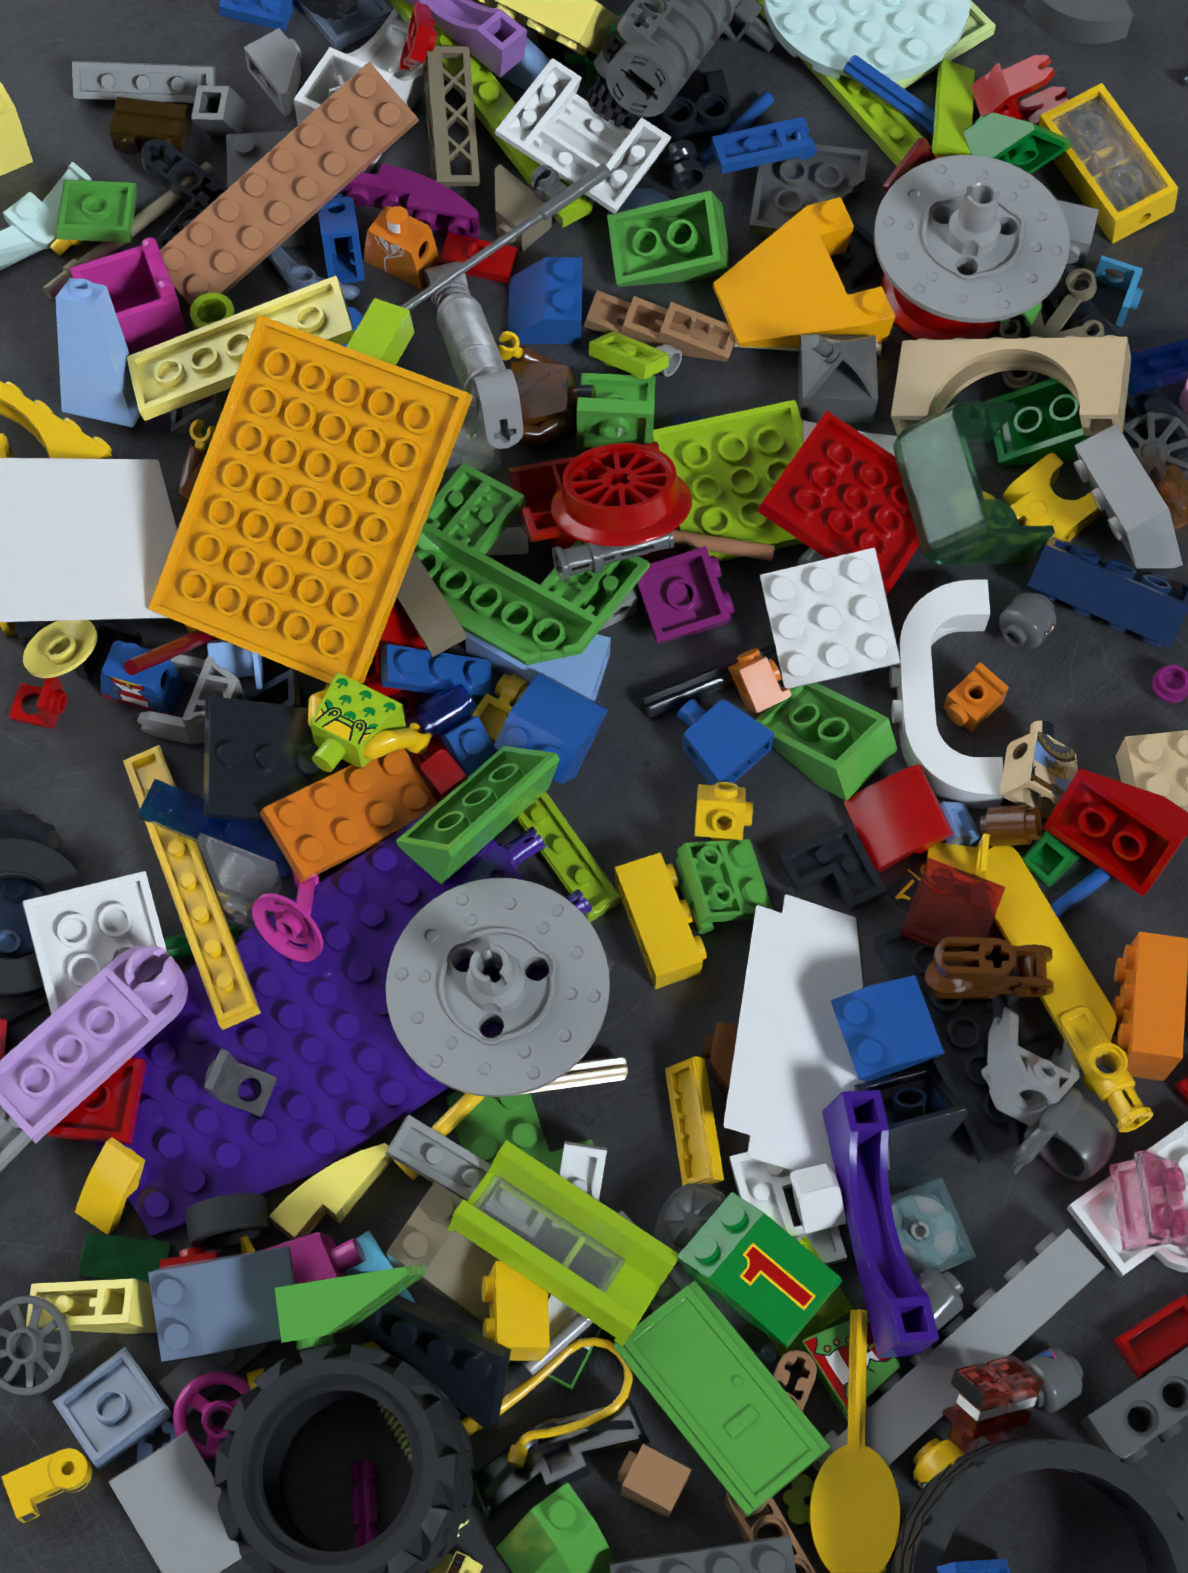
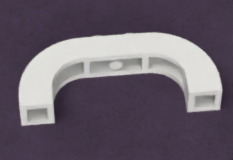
M988 580L952 582L932 590L921 598L911 609L903 624L897 645L901 664L892 665L889 669L890 688H896L897 700L892 701V723H899L901 749L908 767L916 764L921 765L934 794L947 802L965 803L967 808L988 809L989 807L1001 805L1004 798L1000 796L1003 759L1002 757H970L960 754L950 748L940 736L936 724L931 646L942 636L953 632L985 631L990 617Z

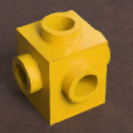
M718 782L715 785L698 784L694 836L709 837L713 841L743 840L744 826L752 825L753 802H746V788L738 787L731 782Z

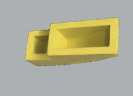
M383 1143L361 1150L331 1164L309 1178L289 1194L269 1215L273 1226L289 1239L294 1240L309 1235L326 1213L340 1224L393 1160L385 1154L389 1146Z

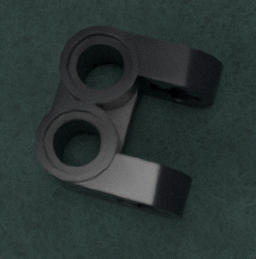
M722 70L704 72V94L699 97L697 102H693L683 96H676L664 112L656 115L659 129L671 136L668 145L679 140L693 141L695 136L712 142L713 136L721 135L728 129L731 118V101Z

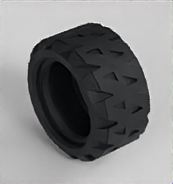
M325 1344L299 1351L300 1356L282 1359L257 1377L254 1383L258 1386L238 1399L224 1425L223 1430L228 1431V1435L217 1449L214 1485L221 1489L217 1503L218 1512L228 1538L231 1541L237 1542L242 1559L257 1573H425L427 1570H434L454 1546L461 1523L465 1524L474 1493L471 1469H474L475 1464L470 1437L459 1419V1416H461L459 1411L444 1390L426 1377L424 1373L383 1350L359 1344H352V1346ZM365 1399L378 1401L394 1414L407 1435L413 1462L410 1491L402 1510L381 1535L354 1549L337 1552L324 1550L301 1533L287 1509L282 1483L283 1467L287 1452L302 1426L322 1409L347 1400Z

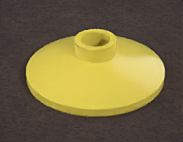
M89 620L55 621L41 629L30 640L23 654L24 666L31 675L39 678H53L66 674L82 664L92 653L97 642V631Z

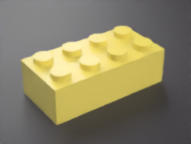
M477 0V2L486 7L502 9L517 23L523 26L527 25L539 34L553 41L560 42L582 56H585L587 51L596 55L599 53L617 18L615 14L595 0Z

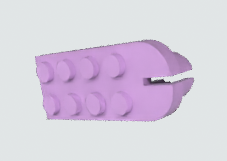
M138 946L124 951L0 1060V1106L35 1144L180 1013L187 999L188 986L185 975L173 957L164 948L156 946Z

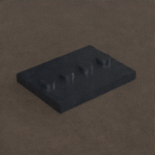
M210 696L205 701L203 817L265 823L260 815L264 807L352 764L341 759L332 772H326L313 762L312 756L319 747L314 743L312 730L308 725V708Z

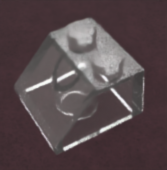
M200 833L197 842L226 917L229 919L228 922L236 925L240 930L248 931L255 926L252 917L253 903L263 894L273 893L282 895L284 892L276 863ZM267 910V915L269 917L273 914V912Z

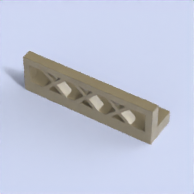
M435 46L433 52L427 51L423 63L431 179L447 188H450V186H478L480 178L469 46ZM442 58H461L462 70L453 77L443 68ZM462 77H463V85L459 82V80H460ZM444 80H446V81L448 82V84H447L445 87H444ZM452 88L456 89L465 100V103L457 111L445 101V95ZM464 112L466 113V119L461 116ZM446 113L451 116V118L448 121L446 118ZM455 121L467 131V138L460 145L448 136L447 129ZM467 145L469 153L464 150ZM449 147L453 150V152L450 155ZM457 155L470 165V175H451L450 163Z

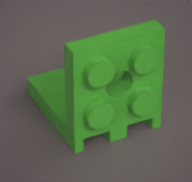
M582 373L581 385L593 384L596 398L578 397L577 456L585 452V450L607 444L652 443L656 376L639 379L632 375Z

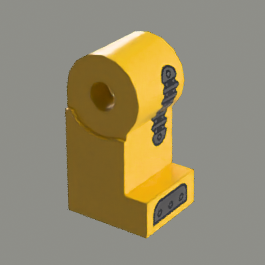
M67 1448L1 1477L16 1518L22 1523H26L40 1516L36 1504L64 1491L75 1493L87 1487L91 1481L93 1471L91 1463L81 1452L76 1449Z

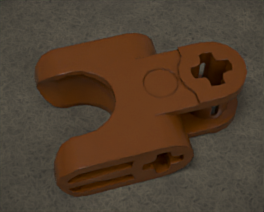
M949 936L942 939L935 949L933 961L925 972V986L931 995L947 999L987 1000L994 998L998 994H1012L1015 997L1046 996L1054 992V982L1047 979V962L1053 959L1052 949L1036 944L1012 946L1007 941L999 938Z

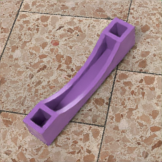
M407 0L413 6L414 2L429 5L431 18L435 19V24L461 46H469L470 53L500 78L525 57L527 30L502 9L489 8L472 0Z

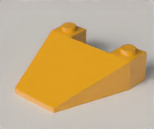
M841 197L807 205L713 283L714 292L738 347L799 348L801 334L876 335V343L887 341L895 314L882 286L847 295L830 258L832 255L847 251L854 228Z

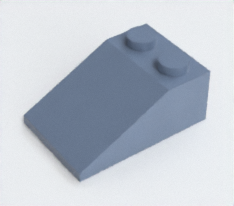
M290 1246L170 1265L148 1272L161 1362L206 1355L281 1339L275 1288L296 1284Z

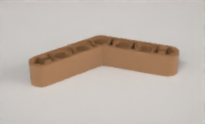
M794 1350L782 1356L773 1377L785 1389L790 1377L788 1370H791L794 1364L802 1367L801 1375L803 1377L798 1379L792 1394L786 1393L803 1412L816 1378L817 1368L815 1361L809 1354L804 1351ZM726 1491V1508L745 1542L758 1540V1530L764 1526H772L779 1532L780 1536L790 1535L795 1567L802 1573H815L773 1498L769 1499L758 1510L747 1517Z

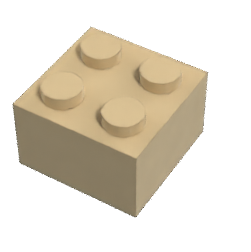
M1188 730L1125 737L1115 755L1121 782L1162 795L1188 812Z

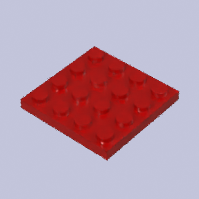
M826 411L762 501L757 512L826 559L875 548L887 596L951 494L829 411Z

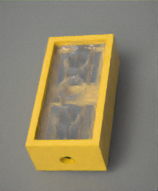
M1103 83L1040 115L1039 126L1071 140L1073 146L1054 158L1053 162L1086 207L1099 209L1096 222L1112 244L1174 212L1178 186Z

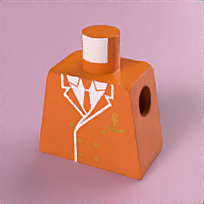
M386 206L367 231L364 261L423 290L426 286L424 269L439 266L440 257L432 230L427 224L409 216L405 208L401 206Z

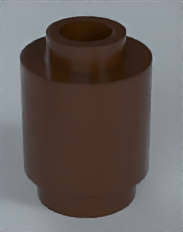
M1029 805L989 807L987 814L981 816V835L983 833L990 834L989 844L992 847L1030 845L1032 840H1040L1042 836L1040 811L1038 808H1030Z

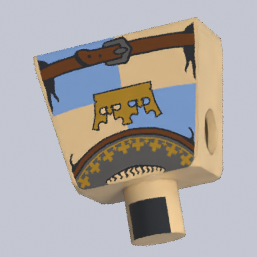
M1035 721L1030 725V734L1010 742L1006 750L1000 785V796L1017 805H1029L1030 808H1038L1041 817L1048 820L1078 772L1074 750L1054 739V725L1051 722Z

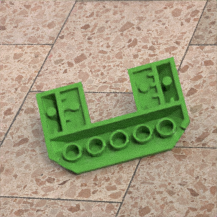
M463 463L435 496L415 547V553L460 625L468 633L525 665L582 654L648 570L650 563L637 556L604 565V569L598 573H592L590 570L569 576V580L565 582L560 581L554 567L541 585L531 581L485 555L526 505L524 495ZM576 540L571 547L584 544V542Z

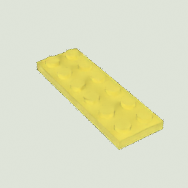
M337 276L330 277L127 356L138 410L145 421L231 388L258 314L339 345L348 343L355 330Z

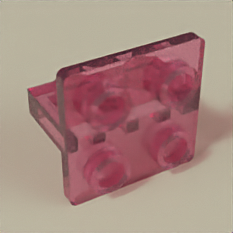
M1142 1150L1134 1152L1135 1160L1109 1165L1122 1250L1132 1252L1167 1244L1181 1248L1188 1247V1210L1185 1208L1183 1198L1186 1181L1184 1173L1178 1164L1172 1160Z

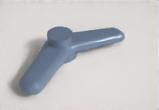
M280 246L268 256V259L288 284V293L325 280V278L317 277L311 268L298 265ZM340 282L345 299L352 300L360 294L358 287Z

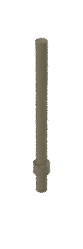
M208 162L200 166L213 176L215 174L214 168ZM190 174L180 181L179 184L184 187H191L196 184L197 180L194 175ZM169 190L134 217L132 237L174 206L181 198ZM102 241L79 260L72 259L62 267V273L42 287L44 293L48 298L53 299L58 295L68 279L73 278L70 270L71 267L109 256L125 242Z

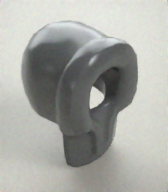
M1071 1087L1056 1104L1051 1105L1032 1127L1028 1126L1023 1134L1024 1142L1015 1151L1016 1160L1012 1167V1174L1015 1176L1024 1165H1028L1038 1154L1063 1176L1076 1181H1085L1105 1166L1115 1150L1116 1130L1113 1122L1105 1112L1085 1099L1079 1090Z

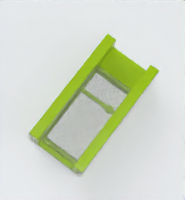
M507 1140L498 1151L489 1171L467 1201L463 1199L456 1208L447 1228L452 1233L454 1230L616 1337L614 1341L622 1347L678 1261L677 1252Z

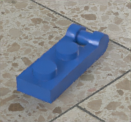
M795 118L713 136L711 142L721 174L796 157L800 160H806L813 157L817 152L814 140L808 136L810 129L805 118Z

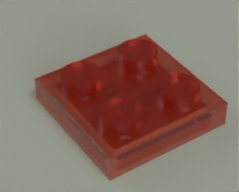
M929 858L900 934L935 948L942 939L949 936L987 938L1005 886Z

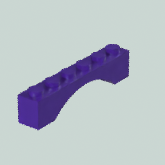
M880 1090L841 1092L822 1111L837 1181L841 1190L846 1221L868 1311L867 1314L877 1358L918 1355L939 1340L929 1295L921 1287L909 1267L894 1223L888 1182L889 1126Z

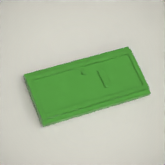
M695 1280L639 1323L623 1347L618 1343L613 1345V1348L747 1517L758 1510L830 1449V1445Z

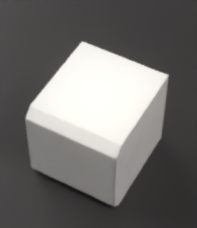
M824 1163L795 1170L790 1174L796 1211L805 1234L847 1224L841 1190L831 1165Z

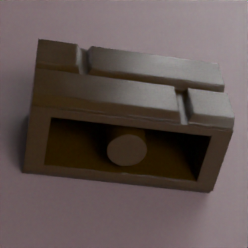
M117 97L114 114L110 123V135L114 149H118L128 155H135L138 152H142V148L148 141L161 139L186 155L188 140L192 130V120L188 105ZM160 153L157 157L164 159V154Z

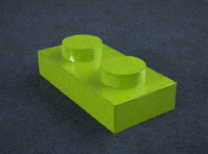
M615 331L589 342V356L603 361L607 366L625 370L635 378H651L654 374L669 367L668 353Z

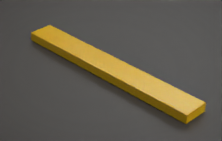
M158 745L123 760L218 1025L224 1030L260 1014V1008L164 751Z

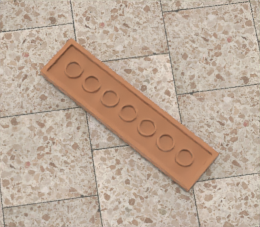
M370 61L159 250L173 286L190 306L195 299L203 294L210 292L225 295L419 121L417 116Z

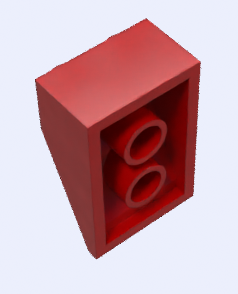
M1080 768L1043 828L1144 897L1188 836V812L1162 795Z

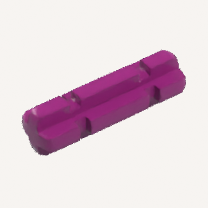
M358 1461L351 1466L352 1481L356 1483V1487L352 1488L354 1525L358 1527V1531L354 1532L355 1548L379 1536V1531L375 1527V1525L379 1524L377 1487L373 1485V1482L377 1481L376 1465L373 1461Z

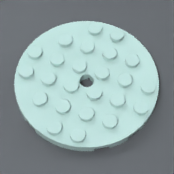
M763 0V7L768 24L780 44L793 57L800 56L811 63L813 70L838 80L840 75L849 77L843 72L844 66L851 56L857 55L895 82L913 77L930 69L943 59V55L953 45H957L967 25L971 0Z

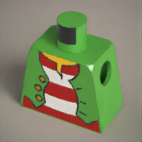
M868 1316L866 1400L900 1368L895 1357L877 1358ZM850 1320L804 1339L798 1348L800 1351L809 1354L815 1361L817 1368L816 1377L843 1419H846L848 1416Z

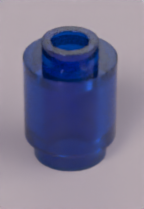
M457 684L454 687L447 686L418 705L419 715L415 719L424 734L430 733L437 739H441V735L471 718L470 714L477 708L469 692L464 686Z

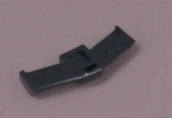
M626 1400L618 1411L589 1427L559 1436L531 1440L525 1446L528 1452L523 1468L512 1467L506 1463L511 1447L509 1446L474 1473L472 1480L484 1514L490 1520L495 1516L494 1513L541 1477H543L550 1493H553L567 1482L571 1484L591 1474L584 1456L641 1442L642 1444H647L650 1441L631 1400ZM608 1405L559 1417L553 1415L534 1424L530 1431L568 1424L592 1415Z

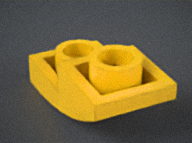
M111 1137L105 1143L89 1173L79 1197L75 1213L109 1235L119 1226L127 1197L138 1188L146 1160L132 1149L127 1148Z

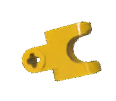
M1055 453L1046 455L1018 477L1004 492L1002 499L1010 507L1003 512L1001 529L992 541L994 549L1001 556L1010 559L1019 558L1041 540L1045 539L1048 541L1050 536L1069 542L1100 516L1102 511L1097 507L1091 492L1078 500H1065L1053 492L1051 485L1058 479L1060 468L1064 464Z

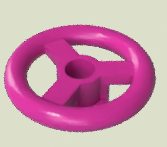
M225 1371L209 1372L193 1379L182 1390L174 1406L173 1426L176 1436L178 1437L188 1431L205 1460L216 1461V1452L221 1444V1439L226 1438L228 1435V1431L223 1430L224 1425L239 1398L231 1402L218 1400L211 1403L198 1392L205 1387L217 1384L230 1386L241 1395L250 1391L249 1383L245 1379ZM189 1405L202 1414V1425L208 1433L206 1446L199 1443L188 1429L186 1414ZM215 1411H225L226 1416L222 1423H211V1416Z

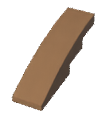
M599 290L596 291L583 326L603 334L615 331L654 348L663 344L671 345L679 349L684 356L723 362L728 361L735 342L729 324L671 302L669 308L666 309L636 296L629 303Z

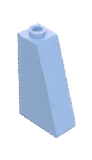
M69 278L56 296L62 412L133 428L141 414L138 410L127 362V356L130 354L107 286L92 283L87 279Z
M465 631L467 639H465L466 652L475 658L491 660V667L500 673L510 676L516 674L527 680L529 686L537 674L542 672L591 700H596L610 657V637L597 634L582 654L525 665Z

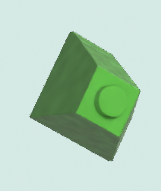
M568 1482L532 1508L496 1547V1550L512 1573H611L610 1562H616L596 1521Z

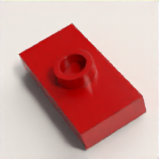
M448 232L439 258V265L456 261L464 263L493 242ZM504 245L466 271L465 275L509 284L518 256V247Z

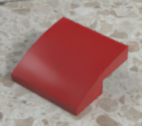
M919 764L892 774L859 791L847 801H843L876 871L883 872L914 852L922 854L954 834Z

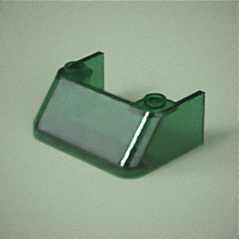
M960 402L905 428L894 441L893 450L921 548L924 555L933 563L939 565L1027 564L1055 533L1053 526H1019L1014 510L1007 503L1001 500L984 499L967 442H990L1016 410L1015 403Z

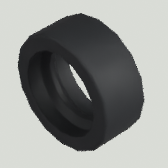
M235 1193L210 1198L192 1205L185 1213L189 1243L193 1248L213 1250L241 1245V1237L247 1235L250 1242H253L269 1234L271 1229L266 1198L256 1193Z

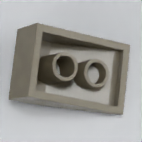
M434 1181L386 1252L388 1260L396 1268L425 1265L426 1274L417 1282L483 1324L484 1319L489 1318V1303L482 1301L483 1277L489 1276L495 1261L500 1260L454 1230L452 1233L447 1230L454 1211L463 1199Z

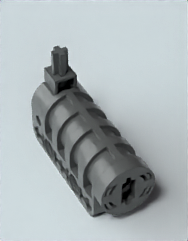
M634 0L619 21L616 31L610 36L595 57L594 66L597 72L606 79L612 97L621 107L638 116L652 117L661 114L667 109L722 33H725L736 43L745 34L768 53L778 40L772 30L756 18L763 7L754 0ZM639 22H641L642 25L639 28L636 27V25ZM620 38H623L627 43L625 44Z

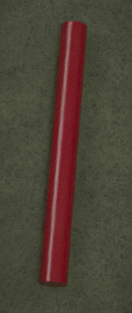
M196 630L127 660L124 664V669L127 674L136 675L206 644L208 641L215 640L217 637Z

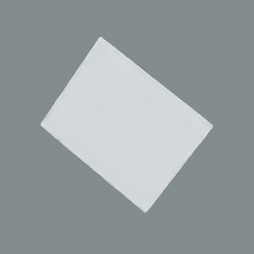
M0 458V622L168 618L148 609L177 533L159 460Z

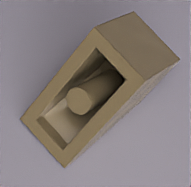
M499 164L495 168L496 232L500 238L535 214L538 207L546 202L537 198L532 189ZM552 217L539 221L507 243V245L512 244L514 247H518L520 252H524L552 227Z

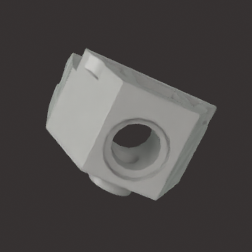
M179 655L170 660L183 680L196 683L183 718L148 711L141 712L137 722L142 724V731L154 737L191 745L205 742V701L210 696L238 700L247 699L239 679L226 668L218 666L212 657L207 656L205 660Z
M1005 1007L1002 1019L996 1016L990 1028L988 1065L982 1070V1075L989 1085V1093L995 1108L1032 1127L1051 1105L1056 1104L1079 1079V1063L1065 1040L1063 1050L1056 1048L1051 1061L1042 1059L1018 1046L1019 1015Z

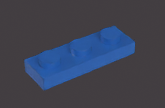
M386 644L380 649L382 687L481 701L486 693L493 696L491 660L448 653H439L432 657L428 650Z

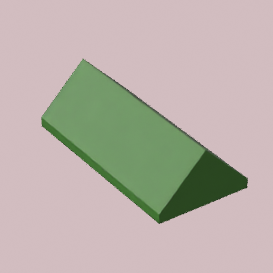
M503 746L396 840L399 848L441 885L444 884L549 789L560 761L558 754Z

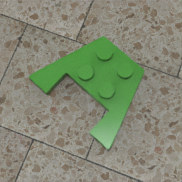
M456 1090L446 1097L448 1108L450 1109L465 1093ZM530 1093L506 1097H485L455 1127L460 1146L491 1165L498 1151L507 1140L549 1169L560 1174L563 1149L554 1152L549 1151ZM592 1139L581 1142V1144L594 1146Z

